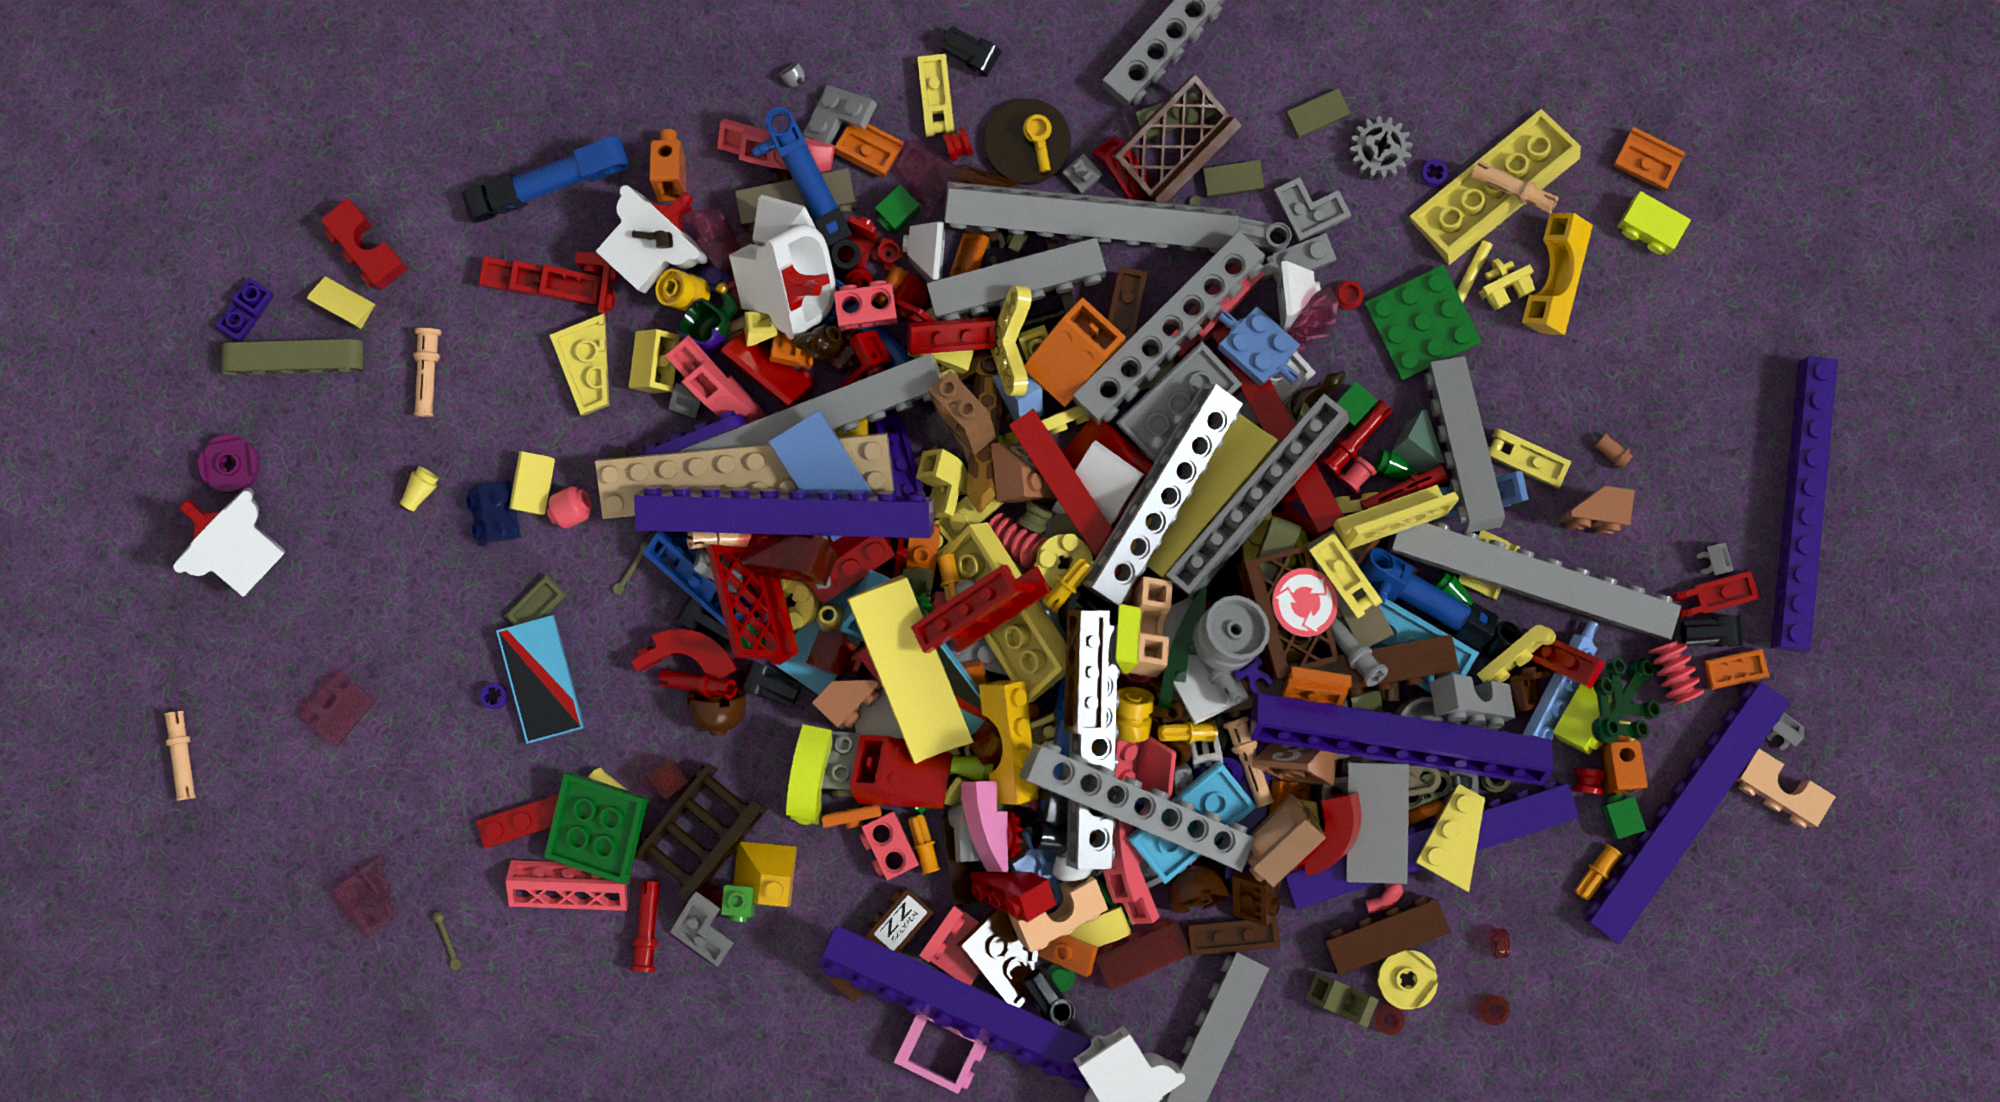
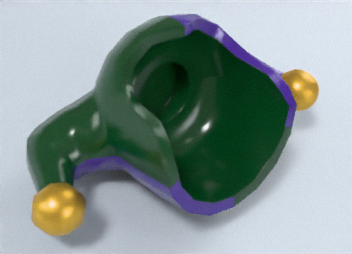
M720 282L716 286V291L722 295L724 303L716 306L704 298H698L684 313L677 330L678 335L683 339L689 335L710 359L714 349L720 347L727 340L730 332V322L736 315L739 305L728 292V286L724 282Z

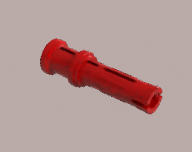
M1378 400L1376 405L1344 439H1337L1335 447L1326 457H1321L1318 460L1321 467L1331 476L1338 478L1341 474L1340 470L1350 460H1354L1357 457V450L1387 417L1393 413L1391 408L1387 409L1389 405L1382 400Z
M641 881L638 928L636 938L632 940L631 944L634 946L633 965L629 966L630 971L656 972L653 962L654 951L658 947L657 939H655V925L660 882Z

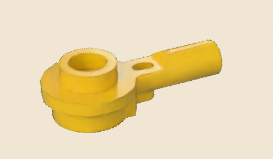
M1035 114L1025 120L1023 133L1028 141L1034 143L1039 172L1043 173L1051 171L1046 140L1050 137L1052 126L1045 116Z

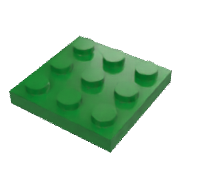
M1444 264L1364 302L1401 381L1429 369L1430 362L1450 359L1482 343Z
M572 772L564 773L544 858L620 884L628 883L648 797Z

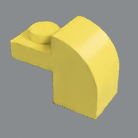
M944 449L923 451L916 479L932 487L930 497H934V519L953 517L957 507L958 496L967 495L968 472L958 457Z

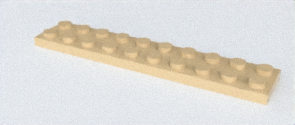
M888 433L838 437L875 495L882 491L894 492ZM770 444L607 458L595 461L603 519L635 516L634 495L644 490L645 486H661L662 491H673L672 488L678 486L690 487L691 491H702V488L718 487L720 492H731L732 488H748L749 493H760L761 489L774 488L778 489V493L788 494L789 490L799 489Z

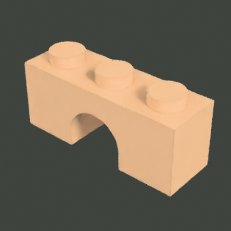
M1143 577L1134 588L1133 606L1140 607L1141 622L1138 664L1129 673L1158 677L1167 667L1169 637L1163 636L1165 618L1171 610L1173 581Z
M1758 748L1736 779L1740 783L1738 788L1750 796L1758 794L1765 799L1763 804L1776 812L1785 811L1791 815L1789 820L1801 828L1805 829L1806 826L1818 827L1836 796L1810 780L1801 781L1793 793H1785L1778 784V775L1784 764Z
M1089 875L1084 879L1060 883L1063 901L1055 912H1044L1028 923L1008 914L1020 943L1030 952L1041 950L1050 941L1059 936L1069 935L1077 926L1096 920L1101 913L1108 910L1094 877Z

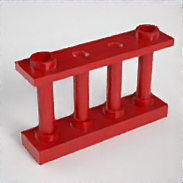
M1001 565L912 625L911 628L923 653L932 652L950 639L957 652H962L1050 594L1051 591L1038 566L1033 567L1015 579L1009 565Z

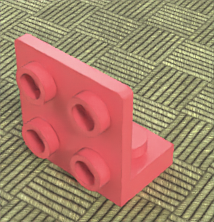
M1151 736L1142 742H1126L1116 739L1115 753L1118 764L1114 770L1116 771L1114 777L1124 781L1125 776L1142 782L1141 789L1151 792L1153 787L1168 793L1167 800L1171 801L1176 752Z
M954 905L919 956L927 962L931 961L953 978L971 986L979 972L959 949L957 944L980 922Z

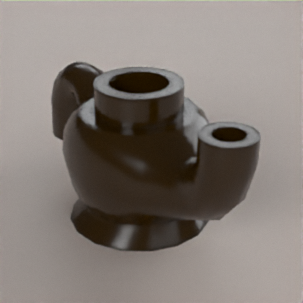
M823 325L815 328L811 333L800 335L795 339L794 344L799 349H803L806 346L813 357L823 360L830 354L838 351L843 345L850 343L849 339L861 332L855 328L843 334L835 326Z

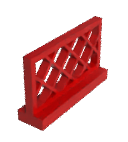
M715 544L708 546L706 549L733 657L770 660L773 665H781L799 654L772 547L761 545L757 549ZM719 555H722L730 563L728 568L721 563ZM741 557L745 558L746 567L740 562ZM734 568L744 577L742 583L732 574ZM726 581L737 590L735 595L727 589ZM748 583L751 584L753 594L746 588ZM741 595L751 604L749 610L739 601ZM733 608L744 617L742 622L734 616ZM755 610L758 611L760 621L753 615ZM748 622L758 631L756 637L746 628ZM740 635L751 645L749 649L742 648ZM762 637L765 638L767 648L760 642Z

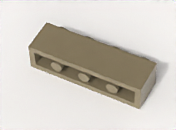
M849 168L822 173L843 216L852 212L851 209L857 208ZM793 179L735 191L741 224L744 230H750V233L754 232L757 203L761 194L805 206L812 221H814Z
M1334 529L1306 545H1308L1310 550L1333 533L1341 543L1342 541ZM1347 550V552L1349 553V555L1352 557V559H1353L1354 562L1356 563V561H1355L1354 557L1352 556L1350 550ZM1309 551L1313 567L1317 566L1319 571L1329 579V577L1326 575L1324 570L1321 568L1319 563L1316 561L1314 556ZM1334 586L1338 597L1336 616L1340 621L1346 620L1350 627L1349 631L1361 645L1370 647L1394 635L1379 605L1376 607L1372 605L1364 611L1365 615L1358 619ZM1360 588L1352 595L1358 601L1367 594Z

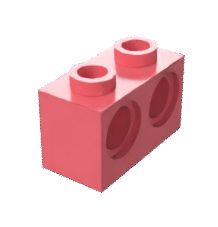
M874 281L869 283V287L857 288V285H845L840 287V291H834L840 332L855 328L863 329L898 324L892 283L886 284V281ZM877 297H885L888 300V304L882 309L873 307L872 302ZM848 301H856L859 304V308L853 313L845 312L843 307Z
M895 811L862 826L864 833L860 834V838L866 850L872 849L876 860L872 861L879 877L885 876L888 881L920 865ZM879 825H885L890 830V837L886 842H879L874 837V830ZM891 852H898L903 858V864L898 869H892L887 864L886 859Z

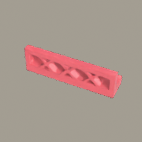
M511 860L505 880L509 907L627 911V883L620 884L558 862ZM515 889L526 890L531 895L529 897L516 896ZM556 891L561 896L550 898L545 892ZM576 892H585L590 897L588 899H580L574 894ZM619 893L620 900H609L604 894Z

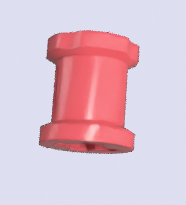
M1360 456L1354 459L1355 463L1344 475L1341 474L1338 477V480L1356 495L1360 493V487L1370 475L1374 476L1377 473L1375 468Z

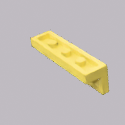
M1438 485L1337 519L1333 526L1346 550L1446 516L1457 503L1459 497L1456 492L1443 496Z

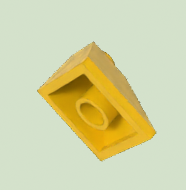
M742 841L737 847L733 885L753 887V904L781 907L791 906L797 847Z

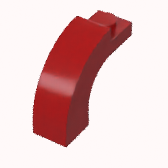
M687 629L666 630L651 636L657 647L652 648L651 645L644 647L635 653L637 658L631 660L635 670L640 673L675 655L692 657L699 663L705 674H713L720 679H726L739 672L731 655L722 645L702 633Z
M1358 792L1329 796L1321 800L1325 818L1324 835L1326 838L1291 871L1301 870L1305 867L1306 876L1320 873L1336 864L1351 850L1358 837L1361 825V806Z

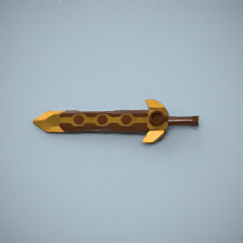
M985 349V352L979 353L976 358L973 356L969 371L965 374L960 373V381L969 379L976 374L973 395L989 411L997 436L975 456L970 451L966 494L979 513L983 512L996 496L991 444L998 443L1002 396L992 379L993 376L998 374V370L991 349Z

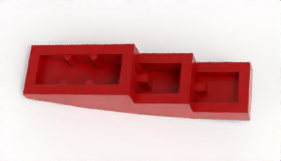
M483 256L478 286L523 295L596 305L601 277L549 265L539 266L516 260L510 262Z

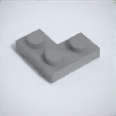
M827 85L802 135L832 144L842 122L865 130L877 103L873 99Z
M1300 177L1273 191L1298 243L1352 216L1339 190L1312 202Z
M696 891L688 901L670 933L718 967L734 943L710 926L720 908Z

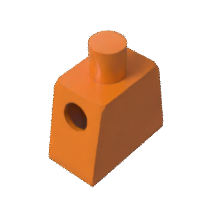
M672 129L661 130L659 132V140L651 142L650 182L658 202H674L681 193L686 192L685 154L680 140H677V132Z
M1619 736L1616 742L1601 747L1602 769L1606 771L1604 778L1605 794L1629 793L1648 788L1640 741H1629V736ZM1620 753L1623 755L1624 761L1621 759Z

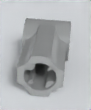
M1239 217L1237 233L1241 231L1257 248L1276 253L1288 247L1292 238V232L1286 224L1281 222L1271 224ZM1272 233H1280L1284 237V243H1273L1270 235Z
M954 804L948 812V820L954 828L955 861H981L969 834L963 804Z

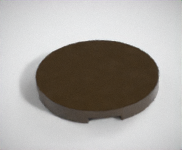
M1019 99L1004 105L993 115L986 129L985 150L991 165L1000 176L1021 182V185H1035L1051 178L1063 168L1070 153L1071 136L1066 120L1056 108L1041 100ZM1035 114L1045 116L1052 126L1050 137L1046 140L1051 171L1043 173L1039 172L1035 145L1028 141L1023 133L1025 120Z

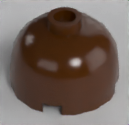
M737 687L736 695L732 699L720 696L708 698L697 692H689L687 694V705L690 718L694 725L704 731H709L712 736L726 735L727 730L735 728L744 718L746 713V692H743L742 688Z
M1195 861L1190 866L1188 865L1186 870L1170 880L1169 898L1172 911L1176 913H1189L1190 909L1188 906L1199 907L1204 905L1203 909L1211 908L1228 900L1227 896L1230 897L1227 883L1220 871L1210 865H1200L1199 861Z

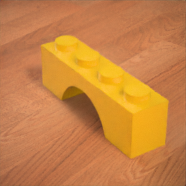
M1575 213L1549 214L1543 238L1550 257L1549 275L1544 287L1538 293L1528 296L1522 320L1523 324L1541 334L1565 335L1593 227L1591 223Z
M997 680L979 685L982 715L989 718L995 724L1000 733L1003 746L999 766L989 773V780L997 781V803L1018 805L1038 799L1037 785L1019 777L1032 747L1026 681Z

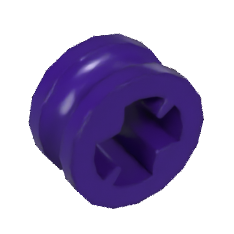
M1438 159L1427 161L1420 172L1422 182L1429 187L1440 186L1448 175L1446 164ZM1431 167L1433 170L1439 168L1441 172L1438 177L1441 178L1438 180L1436 177L1429 178L1428 173L1430 170L1428 168Z
M497 683L485 685L480 692L482 705L489 709L495 710L504 707L509 698L506 688ZM492 688H495L496 692H501V696L497 698L498 703L494 705L493 701L488 702L487 696L491 694Z

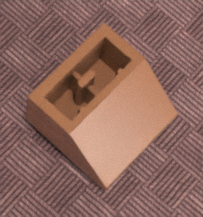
M1604 486L1561 515L1559 523L1567 524V529L1584 531V527L1596 528L1595 533L1600 535H1613V532H1620L1621 529L1631 524L1635 490Z
M875 680L832 681L812 703L837 728L843 729L846 726L850 729L861 718V715L858 713L861 709L859 705L864 702L867 706L871 707L882 696L879 692L882 687Z

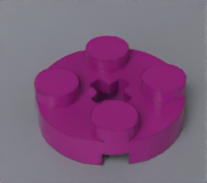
M226 434L217 436L209 442L205 451H202L199 456L198 468L202 479L212 488L223 493H237L255 483L260 468V460L256 449L249 441L236 435ZM231 456L232 460L236 461L232 471L222 467V464L227 462V457Z

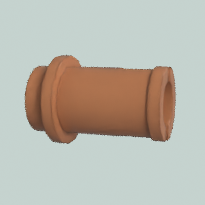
M1608 433L1595 445L1596 449L1600 450L1615 463L1614 467L1618 466L1622 469L1633 457L1629 453L1630 449L1626 450L1610 437Z

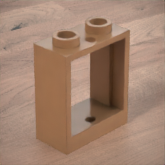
M951 370L928 388L937 415L974 456L997 437L989 411ZM958 425H960L963 429L958 430Z
M1293 794L1249 834L1256 838L1246 861L1251 866L1249 871L1258 881L1263 882L1265 880L1274 887L1326 838L1312 811Z

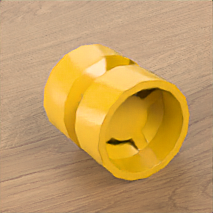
M677 269L665 270L659 276L656 283L655 292L658 301L665 306L677 308L685 312L698 298H704L708 301L710 299V287L705 279Z
M1125 687L1117 690L1116 692L1119 695V706L1116 709L1117 739L1126 742H1142L1147 740L1151 732L1152 719L1149 714L1153 712V694L1148 690L1138 687Z

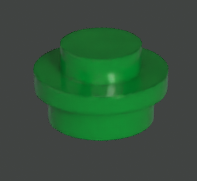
M1055 963L1047 969L1048 974L1061 993L1068 991L1075 982L1074 971Z

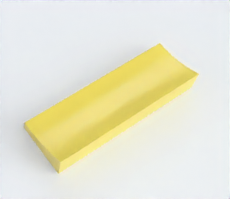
M1540 109L1479 160L1527 183L1531 181L1536 184L1535 187L1542 190L1580 159L1581 146L1550 116ZM1478 161L1409 216L1413 225L1431 243L1448 266L1524 205L1519 202L1520 199L1485 182L1472 178L1473 169Z
M1240 413L1235 423L1229 426L1225 432L1222 445L1213 452L1208 460L1209 464L1206 471L1194 483L1191 496L1186 501H1183L1177 511V519L1171 526H1168L1163 534L1161 545L1156 551L1152 552L1147 561V567L1162 580L1170 581L1166 574L1281 444L1278 439L1259 428ZM1151 516L1146 521L1147 527L1151 524ZM1135 539L1130 544L1131 553L1136 548Z
M988 522L968 525L939 555H955L959 579L963 580L970 579L977 582L1001 565H1009L1015 579L1022 575ZM1039 601L984 637L1010 679L1026 681L1028 703L1034 702L1051 686L1066 676L1067 644Z
M899 575L846 598L912 762L916 764L940 753L973 743L937 650L923 653L912 631L911 626L923 619V615L908 578Z

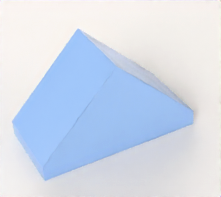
M998 373L992 379L1014 421L1032 409L1036 411L1039 417L1044 415L1042 387L1030 375L1027 374V391L1024 396L1020 397L1006 395Z

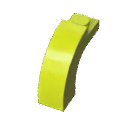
M803 724L800 731L790 773L786 815H789L791 820H795L803 825L820 824L822 817V786L832 748V730Z

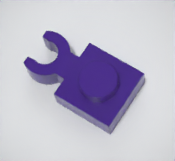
M1258 655L1241 669L1232 671V675L1238 682L1244 678L1248 680V689L1254 696L1260 693L1259 689L1255 686V681L1262 680L1267 687L1272 684L1271 677L1257 669L1263 664Z

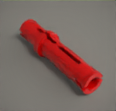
M1437 465V467L1419 475L1416 473L1412 474L1408 480L1365 500H1361V508L1366 510L1448 482L1447 474L1442 465Z
M665 668L660 671L658 680L667 681L659 682L661 687L697 692L708 698L720 696L732 699L737 692V687L728 686L737 685L734 680L720 679L713 674L697 675Z

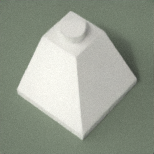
M761 194L757 203L753 241L755 245L762 246L766 241L792 227L804 224L815 227L805 206Z
M944 222L910 226L909 235H904L903 252H907L909 262L927 283L942 279L945 244Z
M1281 261L1276 284L1280 327L1291 335L1314 310L1316 299H1320L1321 296L1320 282H1315L1314 271L1288 261Z

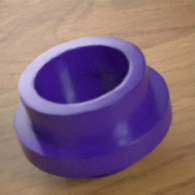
M710 263L701 270L700 277L708 282L710 292H717L716 286L720 282L728 284L729 274L723 265Z

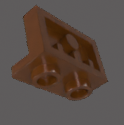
M1236 869L1232 875L1233 916L1267 926L1271 917L1277 916L1280 910L1281 899H1278V891L1281 881L1272 887L1265 880L1263 882L1258 881L1250 871L1242 870L1241 872Z

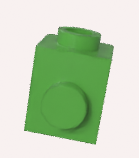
M725 885L721 915H729V921L747 922V917L755 916L756 904H753L754 888Z

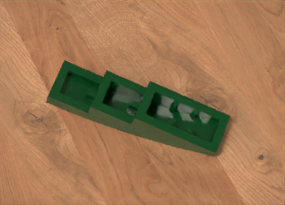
M1200 589L1186 611L1173 639L1168 655L1167 667L1164 669L1159 708L1171 709L1173 682H1186L1188 654L1197 655L1193 641L1194 627L1205 613L1207 589Z

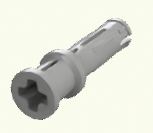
M1335 617L1330 627L1336 645L1348 657L1349 666L1353 669L1356 668L1364 677V683L1368 687L1376 685L1386 676L1388 668L1384 664L1380 665L1372 656V650L1366 645H1361L1345 625Z

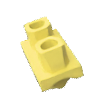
M1499 258L1491 261L1493 270L1486 272L1485 276L1488 281L1496 277L1498 280L1484 286L1483 290L1478 293L1482 300L1487 298L1496 311L1511 302L1505 291L1506 288L1513 286L1519 299L1531 294L1535 290L1530 277L1534 271L1529 264L1508 274V271L1515 268L1513 262L1509 261L1503 264Z

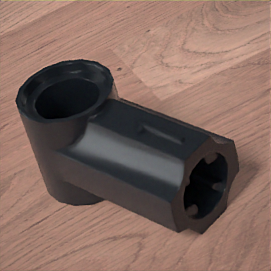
M954 26L948 29L940 45L941 50L965 62L970 70L974 72L978 70L980 72L979 75L983 77L989 75L1002 52L992 42L986 39L978 40Z
M689 596L675 620L693 631L705 634L726 647L730 642L726 627Z
M1739 615L1681 622V641L1683 644H1687V646L1715 645V647H1723L1728 645V647L1743 645Z
M750 660L739 687L761 697L763 695L785 706L793 707L802 684L775 673L773 669Z
M1040 967L1025 976L1022 984L1040 1008L1042 1018L1059 1026H1066L1071 1023L1075 1016L1074 1005L1064 997L1046 969ZM1060 1003L1062 1012L1059 1017L1055 1018L1053 1010Z

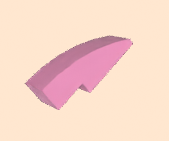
M997 781L961 782L965 820L980 860L987 872H1008L1007 811H997Z

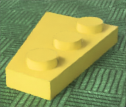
M604 314L550 334L581 416L609 406L606 318Z
M1076 405L1041 421L1053 435L1068 429L1066 423L1075 420L1078 425L1091 418ZM1013 431L1001 435L1004 440L1007 439L1009 444L1019 442Z
M1456 784L1414 861L1467 892L1470 889L1485 798L1461 784Z

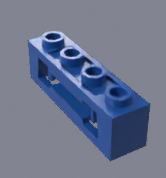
M658 531L643 551V554L726 627L723 613L717 608L720 605L715 581L704 578L697 571L693 570L697 548H688L687 537L689 536L684 532ZM669 557L672 560L668 565L663 558ZM675 565H678V567L675 570L671 568ZM741 595L739 601L749 610L751 604ZM712 598L718 600L714 603L715 606L711 603ZM733 608L734 616L742 622L744 617Z

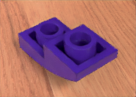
M249 277L231 298L233 304L215 323L216 329L235 342H243L267 308L273 297V292Z

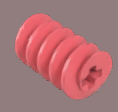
M1004 513L995 515L989 521V525L1015 563L1021 564L1025 569H1032L1036 563L1038 547L1048 538H1042L1041 534L1033 533V531L1024 528L1018 522L1015 523L1011 517L1005 518Z
M1677 641L1648 651L1649 654H1659V657L1653 661V665H1663V668L1657 672V676H1667L1668 678L1661 683V686L1671 687L1672 689L1665 695L1666 698L1676 699L1670 706L1692 700L1704 693L1703 688L1693 687L1700 682L1699 677H1689L1696 670L1695 666H1685L1692 659L1691 655H1681V652L1687 648V644H1677Z

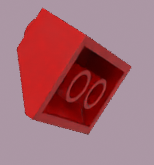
M743 331L721 349L722 354L729 363L786 409L805 402L816 389L814 383L811 382L814 377L802 367L797 371L793 366L769 361L770 348L767 346L768 340L746 347Z
M829 536L831 585L829 588L817 589L813 583L812 537L791 552L807 583L822 604H825L866 576L870 569L875 570L897 554V547L890 537L842 536L833 542Z

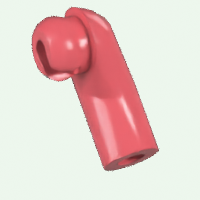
M1384 883L1386 890L1382 896L1365 900L1368 915L1393 908L1403 894V886L1395 883Z

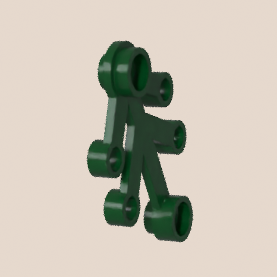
M1620 657L1607 660L1605 668L1609 677L1599 678L1594 683L1600 714L1592 723L1594 738L1599 742L1611 744L1616 742L1619 736H1631L1636 740L1647 737L1649 735V727L1644 720L1635 721L1630 724H1622L1619 721L1623 715L1643 716L1647 720L1660 716V706L1654 700L1642 704L1630 703L1642 682L1650 680L1654 675L1655 668L1653 663L1645 658L1631 660L1627 665V673L1630 679L1622 691L1620 675L1626 671L1625 662ZM1609 694L1612 695L1613 707L1611 710L1608 699Z

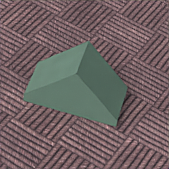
M1421 410L1405 424L1392 451L1422 474L1437 467V465H1442L1445 461L1427 410Z

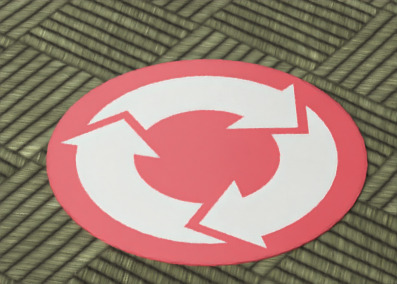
M1298 568L1286 573L1278 581L1274 589L1272 604L1275 616L1283 628L1297 636L1312 637L1321 634L1333 623L1338 610V597L1333 584L1324 574L1310 568Z

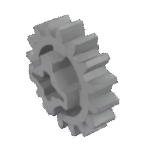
M1377 116L1374 124L1367 119L1364 123L1365 129L1361 126L1356 128L1355 132L1358 136H1352L1350 139V143L1356 146L1350 147L1349 154L1356 155L1351 163L1352 165H1361L1360 174L1367 170L1369 171V179H1372L1375 174H1379L1382 181L1387 173L1394 178L1397 175V169L1401 171L1405 169L1406 164L1404 161H1409L1412 156L1406 151L1412 148L1413 143L1405 141L1410 133H1401L1402 123L1393 126L1391 117H1389L1386 123H1382L1381 116ZM1380 131V133L1375 136L1368 135L1372 132ZM1391 135L1396 139V141H1397L1398 144H1396V143L1394 142V140H1393V138L1391 137ZM1384 139V151L1378 158V144ZM1363 152L1367 153L1371 160L1370 162L1366 159ZM1395 160L1389 165L1381 166V163L1384 161Z

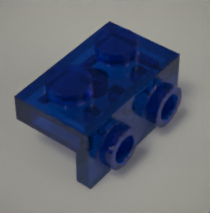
M510 481L477 484L468 490L466 503L468 510L472 511L474 521L472 523V534L474 539H477L479 547L493 542L515 540L521 537L516 510L509 509L512 495Z

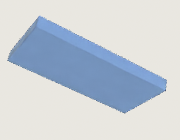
M820 409L769 441L798 488L807 490V494H819L821 490H836L837 495H848L849 491L860 490L866 491V495L875 496ZM830 536V538L832 539L833 542H834L835 540L839 539L840 537H842V536Z

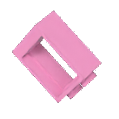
M923 1014L916 1015L894 1063L959 1094L961 1088L967 1090L975 1074L970 1069L975 1060L978 1062L982 1060L988 1046L979 1039L966 1038L974 1042L955 1082L909 1059L927 1020L935 1023L928 1016ZM950 1026L943 1027L964 1037L959 1030H956Z

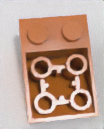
M1082 297L1060 320L1025 363L1026 373L1065 408L1073 400V394L1125 344L1126 336Z

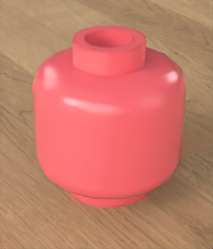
M570 486L550 496L547 515L552 523H557L560 527L569 529L589 518L590 510L593 508L592 501L584 489Z

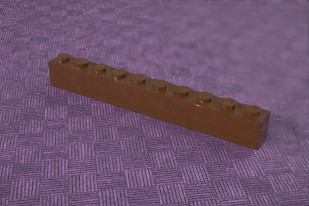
M1452 634L1371 649L1372 656L1379 664H1384L1388 668L1386 676L1374 685L1376 692L1393 689L1392 683L1404 681L1405 686L1423 683L1422 677L1434 675V680L1459 670ZM1346 654L1339 655L1340 661L1312 668V670L1351 675V687L1348 688L1346 697L1364 694L1363 688H1368L1364 683V677L1359 671L1349 666ZM1299 663L1288 664V667H1296ZM1287 676L1273 679L1269 687L1262 680L1255 681V686L1259 689L1260 693L1281 696V690ZM1246 678L1240 682L1248 695V700L1217 715L1227 713L1228 719L1246 716L1245 710L1251 709L1256 699V696L1251 694L1248 689V680ZM1173 687L1171 702H1181L1179 696L1177 695ZM1185 709V715L1176 721H1171L1164 717H1161L1162 725L1183 724L1184 721L1191 720ZM1216 715L1200 723H1209L1217 721Z

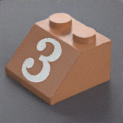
M991 444L997 502L1026 504L1027 501L1041 503L1057 499L1022 445Z
M1269 743L1255 759L1254 766L1279 781L1333 786L1339 753Z

